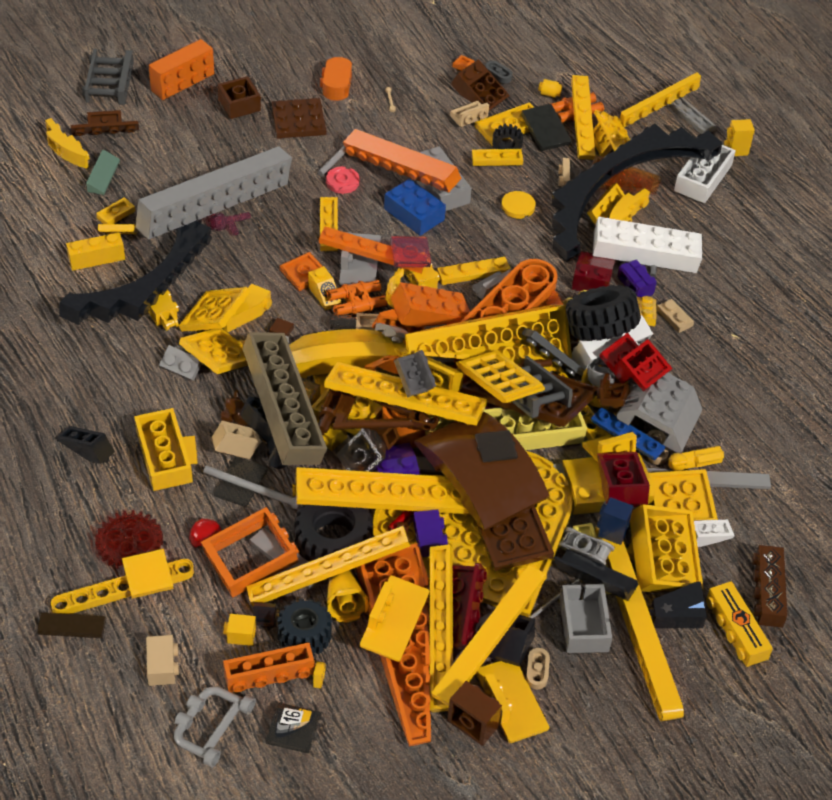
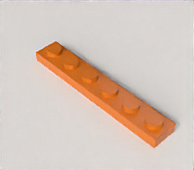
M326 226L319 237L320 244L421 274L427 261V256Z

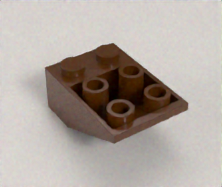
M479 59L458 73L450 83L460 96L470 102L488 103L489 111L510 96Z

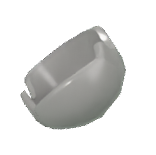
M597 364L592 369L591 365L588 366V380L593 386L600 387V380L604 378L605 373H610V383L616 381V376L609 368L599 367Z

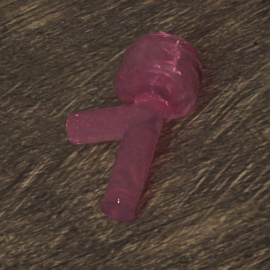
M249 212L225 217L223 213H217L210 217V224L212 229L217 231L225 230L228 225L235 236L239 234V230L234 222L250 219L251 215Z

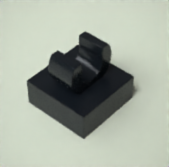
M254 603L253 616H256V626H275L276 604Z

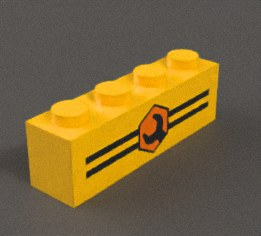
M730 581L710 588L706 598L707 606L709 609H712L717 623L726 632L727 640L733 644L738 658L743 661L746 667L769 660L773 648L733 582Z

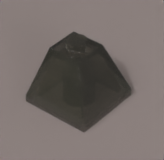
M362 428L336 455L346 470L372 472L385 459L386 445L375 430Z

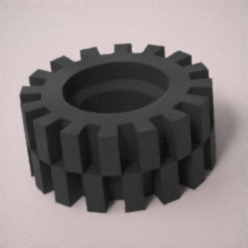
M503 124V127L501 125L498 126V129L496 128L495 132H493V148L521 149L523 145L521 129H517L516 125L512 127V124H509V126ZM503 138H512L513 141L506 142V141H503L502 139H503Z

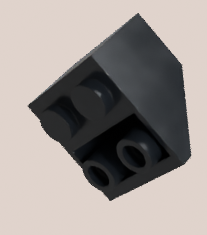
M519 615L488 657L520 666L535 637V619Z

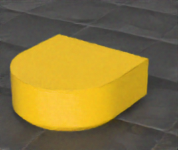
M316 662L313 675V687L321 688L323 685L326 670L325 662Z

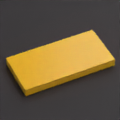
M530 102L476 121L474 127L493 146V132L500 125L503 127V124L507 126L512 124V127L516 125L517 129L520 128L523 134L530 132L521 112L522 110L534 108V106ZM503 138L502 140L506 141L512 138Z

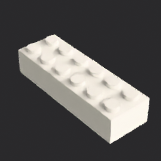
M598 217L594 229L593 256L626 262L637 259L640 264L655 265L662 268L697 273L702 260V234Z

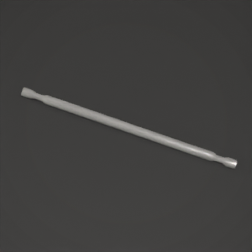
M575 580L570 585H577L581 580ZM561 592L531 614L530 618H535L558 600Z

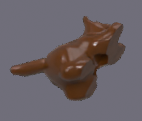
M235 390L234 397L226 398L225 400L226 409L221 411V420L250 427L240 416V411L245 403L240 398L239 390Z

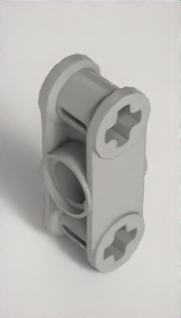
M566 528V534L562 541L559 542V548L564 551L568 549L599 564L606 565L605 561L608 555L615 549L613 545L602 539L578 532L573 528Z

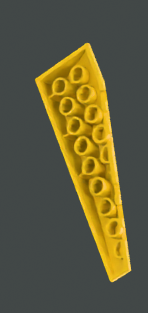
M548 305L405 334L407 354H414L419 350H423L425 356L467 359L498 350L516 364L524 359L525 356H529L533 360H552L553 358L550 356L547 357L541 354L539 347H534L526 342L527 338L522 335V332L525 328L538 332L572 359L569 324L565 310L566 305Z

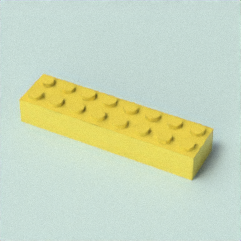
M503 408L484 409V412L504 425L525 450L580 444L583 442L587 432V426L581 411L565 427H559L553 423L540 421L528 415H521L512 410ZM438 416L439 422L434 430L425 431V435L456 420H447L444 417Z

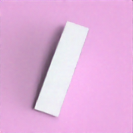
M728 519L694 521L698 547L734 537Z

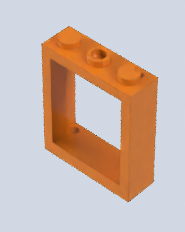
M267 507L201 541L205 555L232 598L246 591V586L272 577L298 562V548L294 542H289V535L284 527L280 528L277 516L274 512L270 513ZM267 525L285 553L234 580L217 552Z

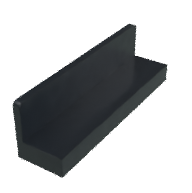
M568 549L562 558L557 556L553 558L559 570L589 584H604L605 591L626 601H629L639 585L637 580Z

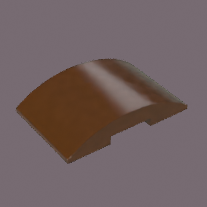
M484 411L477 426L455 421L414 442L437 472L441 470L461 495L460 502L483 531L548 499L550 496L535 464L519 441L504 425Z

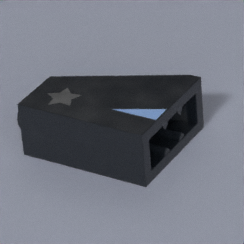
M694 582L653 599L652 607H649L648 611L654 627L703 628L707 616L701 582Z

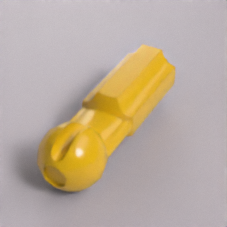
M713 446L689 452L674 453L669 457L668 465L673 471H682L684 469L722 463L724 451H722L720 446Z

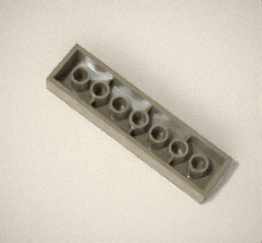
M248 332L242 349L282 465H320L327 447L285 333Z

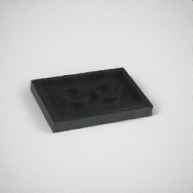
M552 104L522 110L521 115L540 151L571 144L572 140Z

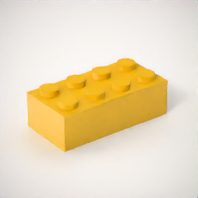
M170 408L134 416L137 436L153 491L192 483V468L174 409Z

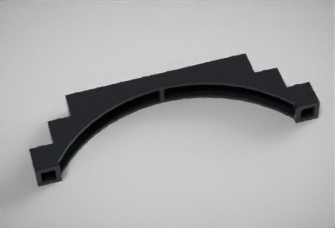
M655 123L650 127H646L643 132L633 136L630 141L620 145L617 150L607 154L604 159L595 162L591 168L582 171L578 177L569 180L565 186L553 192L551 205L558 210L552 217V227L558 232L553 238V250L566 262L580 253L577 229L584 208L593 194L616 174L634 165L661 158L692 157L705 159L709 162L721 153L722 142L709 130L699 134L695 139L682 127L672 131L669 135Z
M202 219L175 229L176 240L170 253L154 270L131 283L117 288L92 293L73 294L69 292L59 304V317L77 325L84 319L86 320L89 315L109 323L119 313L139 321L143 315L145 316L148 313L151 305L157 303L159 295H164L167 288L175 283L180 274L184 273L185 268L193 263L194 258L201 254L203 248L210 244L212 239L210 235L211 227L202 224Z

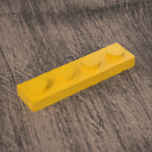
M320 197V235L325 226L338 230V197ZM320 244V251H338L337 248Z
M506 257L439 267L437 272L441 285L487 278L498 271L504 273L510 269Z

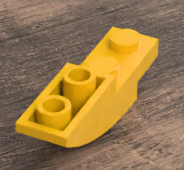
M52 118L45 120L47 141L50 148L64 160L85 169L89 168V154L86 150L82 149L79 140L76 141L73 135L67 137L65 133H62L59 124L55 123Z
M644 188L634 196L628 192L614 206L609 218L632 222V216L648 205L650 191Z

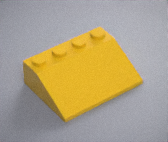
M638 453L650 485L648 505H652L655 493L651 477L640 453ZM593 457L563 460L564 474L569 483L573 500V515L600 512L605 499L598 462Z
M645 504L632 510L630 527L636 575L641 591L655 593L672 592L694 582H701L703 589L693 511Z

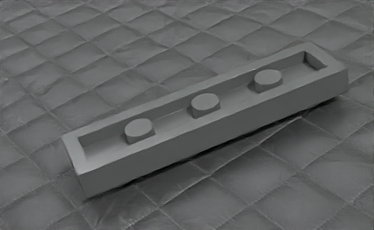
M528 328L523 330L522 335L527 338L526 342L534 347H539V352L553 358L552 362L557 366L566 368L564 371L572 377L575 375L583 376L585 369L538 332Z

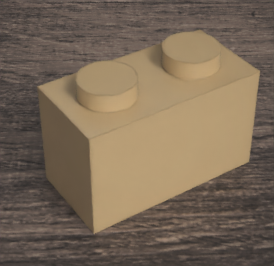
M221 421L211 437L215 451L247 459L252 457L261 443L259 435L254 429L226 421Z
M173 635L146 637L147 678L149 686L175 684V675H179V663L175 662L174 656H179L178 643H174Z

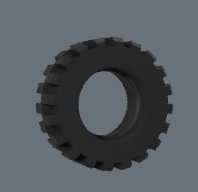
M623 285L602 286L596 289H589L586 292L583 291L579 295L573 296L565 307L570 332L579 340L601 341L602 339H612V337L621 336L624 333L630 332L631 329H635L641 319L636 293L627 286L623 287Z
M302 504V507L296 513L297 517H295L294 521L295 544L299 554L310 562L373 538V518L368 508ZM338 524L348 528L351 532L344 537L331 539L321 536L316 531L325 525Z

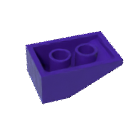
M410 442L393 445L389 450L371 448L376 472L420 475L416 455Z

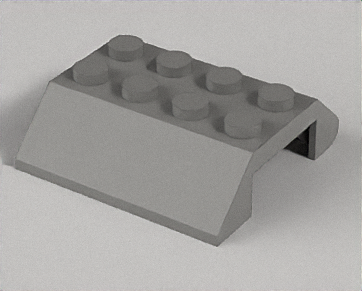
M668 372L644 392L637 384H634L624 406H621L617 418L629 426L636 415L668 433L663 445L676 453H682L703 409L694 387Z

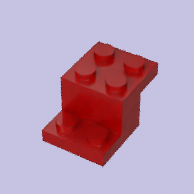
M626 333L599 354L600 358L621 383H626L632 378L643 392L673 369L649 339L638 345L629 333Z

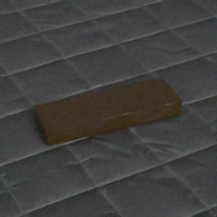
M41 612L37 632L38 635L103 639L106 617Z

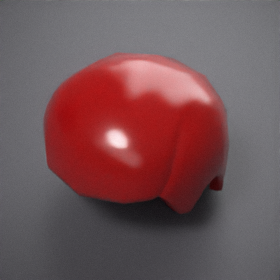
M199 519L190 530L189 541L197 548L202 546L201 541L222 531V529L214 520Z

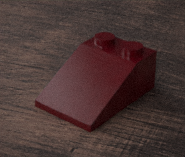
M581 251L574 272L571 290L589 291V289L609 286L616 260L593 256V253Z
M597 453L606 505L610 497L633 505V507H639L643 504L648 505L650 485L638 453Z

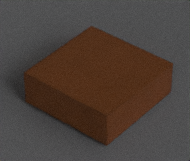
M277 318L269 329V333H285V336H289L294 329V323Z

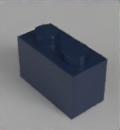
M610 497L607 505L603 504L599 513L600 518L597 528L600 529L598 537L621 545L628 531L633 505Z

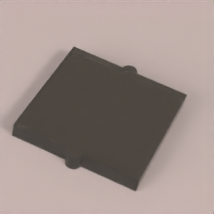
M509 430L475 434L478 445L477 450L480 451L483 462L518 458L515 449L516 443L513 442Z

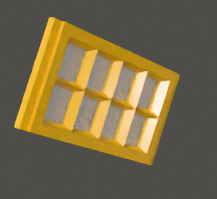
M498 350L456 362L459 370L502 403H508L545 390L543 383Z

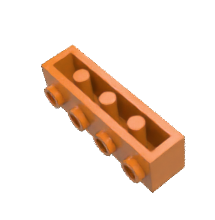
M310 643L223 661L224 676L229 692L238 693L245 689L262 688L268 684L285 683L288 680L303 679L314 675V658Z

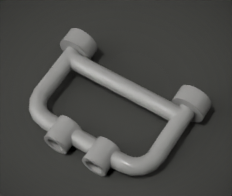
M217 686L204 689L198 697L191 695L187 701V707H189L187 713L179 712L175 718V724L178 725L174 731L176 744L204 758L203 763L211 768L215 767L221 755V751L214 748L238 711L247 715L252 712L256 699L249 695L242 698ZM216 695L232 702V706L203 748L183 738L184 731L190 728L193 718L203 709L205 701L209 696Z

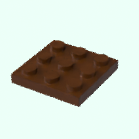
M320 98L271 101L277 139L326 135V125Z
M535 505L486 531H483L476 522L494 572L554 557L553 549Z

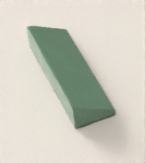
M105 150L101 151L87 180V192L105 194L120 163L119 158Z

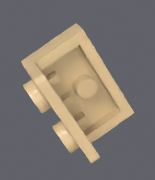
M479 101L451 110L450 116L460 127L487 118L489 104H481Z

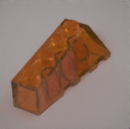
M595 155L593 164L595 162L601 161L605 157ZM630 167L610 178L600 188L609 189L612 184L618 183L621 190L641 191L645 188L651 193L657 194L662 178L644 170Z

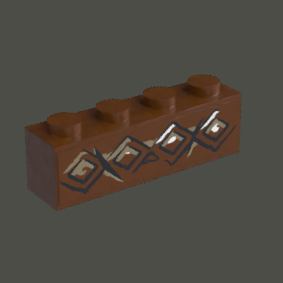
M759 545L757 553H753L752 564L756 566L753 572V582H756L754 599H757L754 616L758 617V625L783 628L787 619L784 547Z

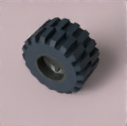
M299 599L298 602L294 600L291 601V605L286 604L284 606V610L280 611L278 617V640H280L281 647L285 648L310 643L313 656H315L316 652L318 654L322 653L323 648L326 649L328 647V642L331 641L332 619L326 606L321 607V603L318 601L315 603L313 599H308V601Z

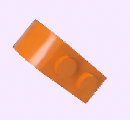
M334 57L326 61V67L322 68L320 87H323V95L327 99L339 101L349 96L352 78V62L343 57Z

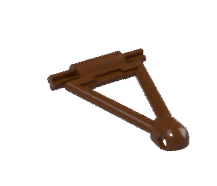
M329 389L319 412L320 420L318 425L322 435L328 432L332 423H334L333 430L414 427L415 429L431 431L437 427L439 419L436 415H433L434 418H429L424 412L408 410L397 405L392 406L381 401H373L409 418L347 420L357 396Z

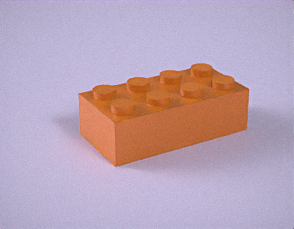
M200 39L149 64L151 91L161 100H165L214 75L213 48Z
M400 282L391 296V301L402 325L430 329L461 322L470 313L465 298L460 292Z

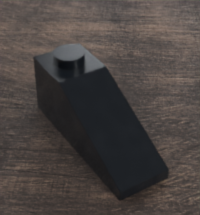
M69 426L56 437L57 441L90 462L102 464L108 461L109 457L115 452L107 436L102 432Z

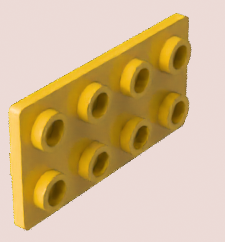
M594 111L599 122L593 129L594 144L600 156L605 157L612 149L615 151L620 145L630 141V138L619 117H613L605 111Z
M391 575L388 582H384L371 611L368 626L360 642V647L400 662L429 595V589Z
M498 661L478 669L476 676L485 694L489 697H494L502 705L499 724L509 743H514L549 730V725L519 666Z

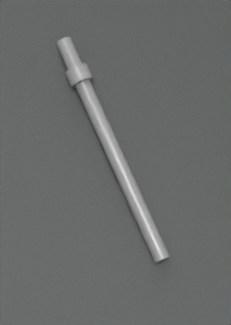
M207 465L203 470L205 474L291 505V508L298 510L302 507V504H296V496L293 498Z

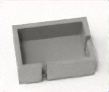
M604 584L585 585L582 600H579L581 585H562L559 600L566 652H609L612 632Z

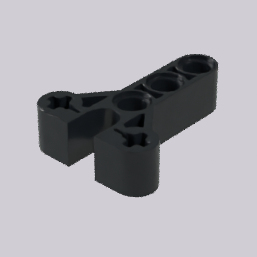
M255 396L248 397L240 411L241 418L268 443L270 453L268 458L269 464L276 469L288 466L282 465L260 399Z

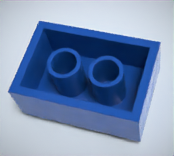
M410 178L385 193L384 209L419 236L445 220L446 204Z

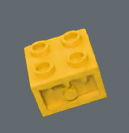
M633 432L616 437L610 434L582 442V447L598 462L597 453L636 452L637 436Z

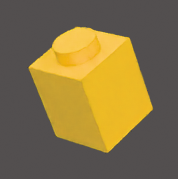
M230 614L229 622L224 623L223 634L227 635V644L253 646L256 632V616Z

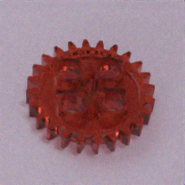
M132 510L130 515H127L126 511H123V516L115 513L116 518L108 517L109 523L102 522V528H98V534L95 535L98 556L102 557L103 562L108 561V566L115 563L116 569L121 565L123 566L122 558L160 550L161 545H163V532L161 531L160 524L156 523V519L151 520L149 514L143 517L142 511L138 515H135L134 510Z

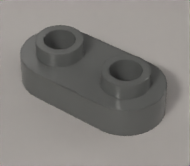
M488 61L485 64V67L498 82L507 84L512 81V71L499 62Z

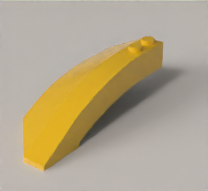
M342 329L303 335L289 344L301 378H307V376L330 373L337 362L364 368L365 365L388 355L402 357V351L406 349V340H403V343L392 342V338L382 335V332L376 330Z

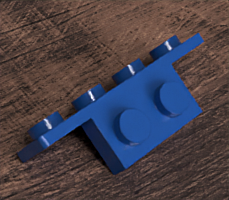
M600 408L591 418V422L615 437L633 432L637 436L636 452L640 453L641 456L644 454L652 460H656L665 450L664 445L629 424L628 426L621 422L617 416L604 408Z

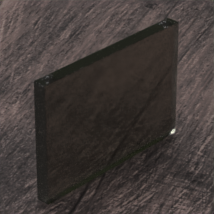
M236 456L226 473L259 485L268 471V467ZM222 480L214 492V496L247 507L255 492Z

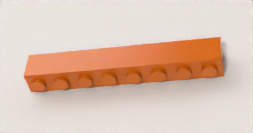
M354 129L343 141L348 155L360 158L362 161H368L375 166H381L388 171H394L401 176H407L412 180L420 181L425 185L433 186L440 191L443 190L449 193L461 180L457 166L358 129Z

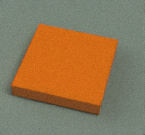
M308 252L280 265V271L298 291H302L308 288V272L323 266Z

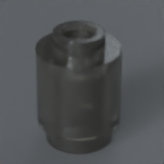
M334 315V318H330V329H356L357 317H352V315Z

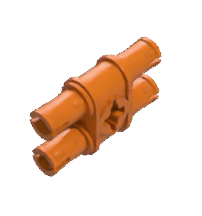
M591 92L590 100L591 103H594L591 104L592 114H594L595 110L604 111L603 103H595L596 95L594 92ZM565 97L559 102L550 103L562 123L570 120L575 121L573 97Z
M358 281V283L344 284L341 288L327 290L329 301L342 298L346 300L344 304L333 306L335 316L338 317L345 314L356 315L361 312H371L374 308L387 306L386 295L371 298L368 294L381 291L380 281Z

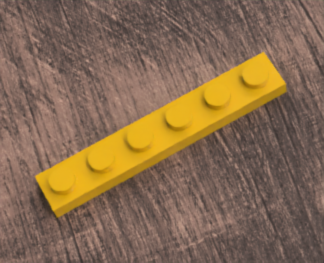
M696 72L622 111L620 115L621 124L623 127L633 124L648 114L658 111L665 105L671 104L673 101L697 90L700 87L701 75Z
M572 75L571 85L578 159L594 160L596 154L588 76Z

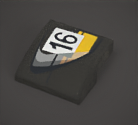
M279 703L268 731L266 744L309 754L315 740V733L320 723L322 712Z

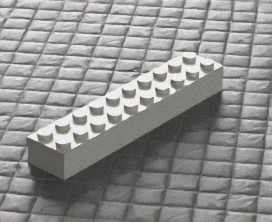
M278 146L138 199L136 228L149 240L283 187L288 183L292 157Z

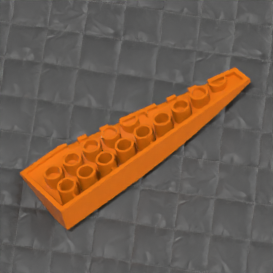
M418 543L410 544V547L356 567L360 586L368 597L369 606L367 611L369 616L384 582H388L391 575L426 589L429 586L427 572ZM429 595L401 661L397 662L380 655L409 747L431 742Z

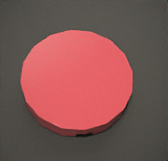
M344 166L329 170L326 176L327 187L331 191L340 194L355 191L360 182L359 174L354 169L350 168L349 170Z

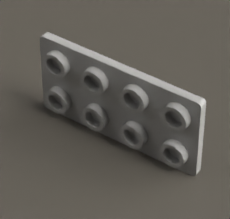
M346 232L376 242L381 241L380 235ZM342 250L339 285L358 283V281H375L378 261Z

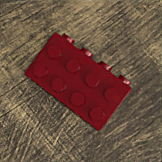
M476 563L475 566L453 565V649L464 650L476 635V624L480 620L479 606L484 598L482 589L484 582L487 580V571L481 563ZM429 620V646H430V620Z

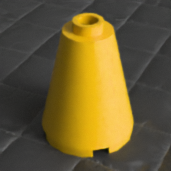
M350 570L328 578L326 607L331 614V618H336L338 622H352L359 619L360 614L364 611L366 613L369 606L368 597Z

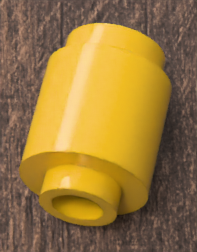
M544 79L543 82L540 81L538 91H541V95L560 97L563 84Z

